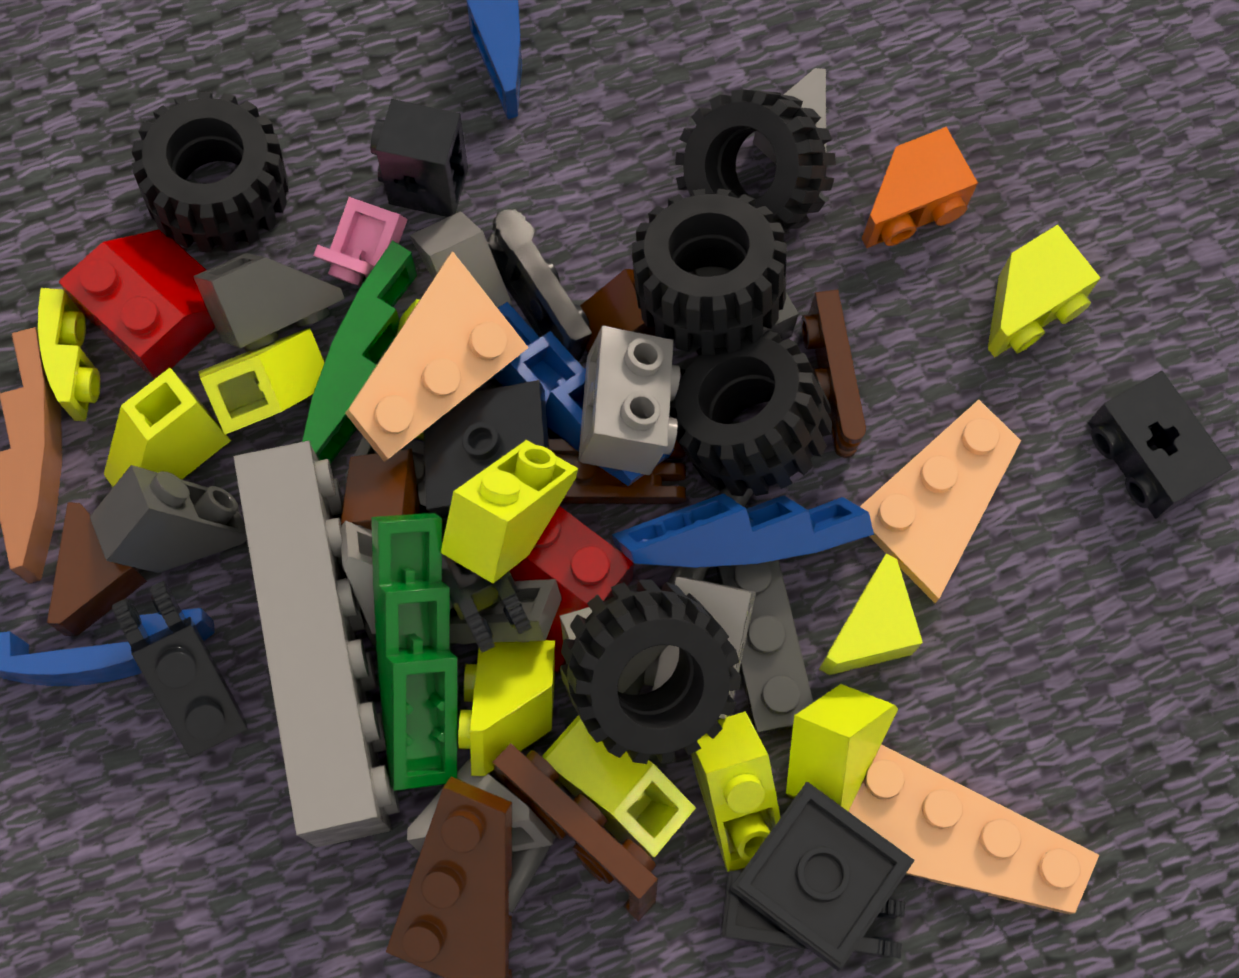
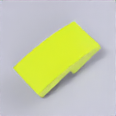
M41 288L38 305V336L43 367L48 382L57 401L73 420L86 421L89 403H96L99 397L100 374L80 348L86 334L84 314L79 311L64 289Z

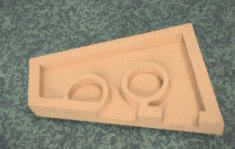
M453 251L446 258L424 295L418 301L405 324L345 413L384 462L528 349V346Z
M977 400L860 506L870 514L874 535L869 537L885 553L898 560L901 570L934 603L940 599L1021 442L980 400Z

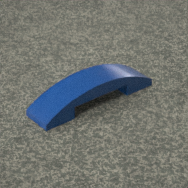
M202 608L182 610L185 618L191 617L203 641L215 633L213 619ZM159 613L139 615L148 636L168 627ZM10 631L0 633V678L43 686H79L115 681L142 673L131 654L129 642L29 654V644Z

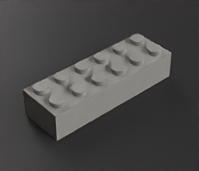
M310 441L233 456L296 835L318 848L392 831L389 815L400 812L397 791L390 787V779L385 765L380 766L378 752L386 750L383 719L381 713H376L373 701H368L367 691L377 689V681L370 652H365L362 639H357L356 631L365 629V616L349 579L345 576L346 572L342 564V525L340 519L335 518V515L342 514L344 505L339 481L337 478H333L329 460H318Z

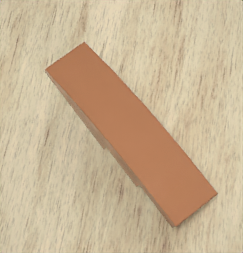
M36 327L12 333L23 387L0 393L11 449L0 452V523L10 569L29 584L40 581L42 578L56 521L62 468L61 405L50 387L43 367Z

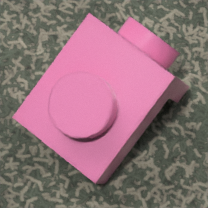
M349 197L330 249L317 245L313 256L331 264L328 275L361 287L364 277H368L392 240L399 244L408 219L400 214Z

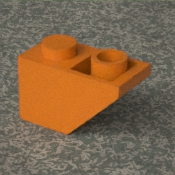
M947 127L895 147L862 236V241L866 248L881 242H885L886 246L897 245L910 238L918 227L933 221L938 226L946 225L955 221L967 211V205L978 182Z

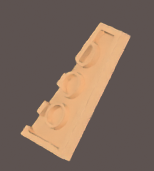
M882 744L848 811L915 860L906 875L927 879L931 882L947 886H956L986 893L989 896L1069 915L1076 913L1099 857V854Z

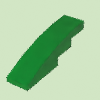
M393 240L357 292L332 341L313 393L302 442L310 441L319 461L328 459L331 464L357 430L345 413L395 339L400 320L394 306L417 277L412 252Z
M435 513L371 517L376 648L390 787L397 791L443 785L447 783L451 776L457 779V657L449 650L450 587L442 582V518Z

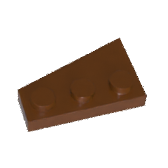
M510 743L492 762L497 779L512 794L525 803L555 837L562 840L568 835L576 842L572 847L573 852L583 862L582 865L598 881L610 884L615 879L629 894V899L623 907L639 922L656 903L658 879L651 873L656 867L655 862L632 840L627 838L621 845L602 827L607 822L606 817L585 796L578 794L572 800L555 784L559 779L558 773L540 754L531 750L524 756Z
M452 776L442 789L386 953L444 978H512V969H509V943L512 939V915H509V880L512 877L511 801Z

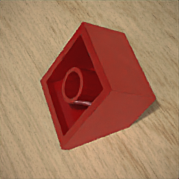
M159 229L102 242L58 281L79 311L153 379H156L167 369H172L215 329V325L193 277L207 270L173 239L166 237Z
M560 506L557 508L531 553L510 570L514 581L555 579L562 600L546 640H555L556 673L560 671V666L566 663L561 654L563 637L560 616L588 608L587 603L596 595H599L603 602L614 597L611 587L623 582L628 586L632 581L634 563L628 557Z

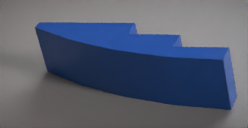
M467 0L470 31L507 119L517 117L522 75L518 0Z
M506 302L499 306L498 309L528 346V349L493 377L503 387L539 380L545 390L547 427L579 452L586 368L584 369L551 331L540 338L516 310ZM663 454L657 465L664 461L666 458H668L670 455ZM599 466L627 486H630L645 475Z
M723 493L614 533L612 538L614 545L634 564L698 568L759 564L817 553L874 535L869 512L844 497L807 510L783 495L746 509Z

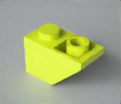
M1059 225L1054 226L1012 252L999 275L988 350L994 358L1011 347L1016 353L1026 350L1045 334L1042 327L1057 318L1062 324H1066L1079 316L1091 304L1087 297L1100 280V276Z
M307 328L276 340L265 347L248 351L200 370L198 373L224 435L281 413L311 396L315 391L323 369L324 360L311 329Z
M169 368L121 405L104 476L111 486L114 487L127 469L133 465L157 473L162 471L169 472L182 480L231 440L227 434L224 435L222 428L205 406L176 373Z
M525 440L453 491L441 553L489 582L495 583L531 553L575 481L578 468L555 456L548 448Z
M555 640L493 642L495 647L483 653L478 648L477 664L465 665L464 702H473L472 710H460L458 745L459 749H470L471 776H485L493 771L494 766L492 762L510 743L521 752L552 730Z
M746 711L717 720L723 729L714 739L707 733L697 740L701 749L691 754L697 781L727 872L745 868L781 818L769 755Z
M579 715L542 756L556 770L559 775L558 780L575 797L578 794H582L603 813L607 819L604 827L621 844L628 838L653 858L656 857L696 809L651 761L648 760L647 764L634 763L627 751L620 758L609 753L602 741L597 743L588 733Z

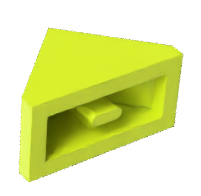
M887 553L885 554L819 670L828 675L910 656L923 643L896 558Z
M840 684L795 714L786 794L790 798L795 799L804 784L809 782L849 811L898 711L896 705Z

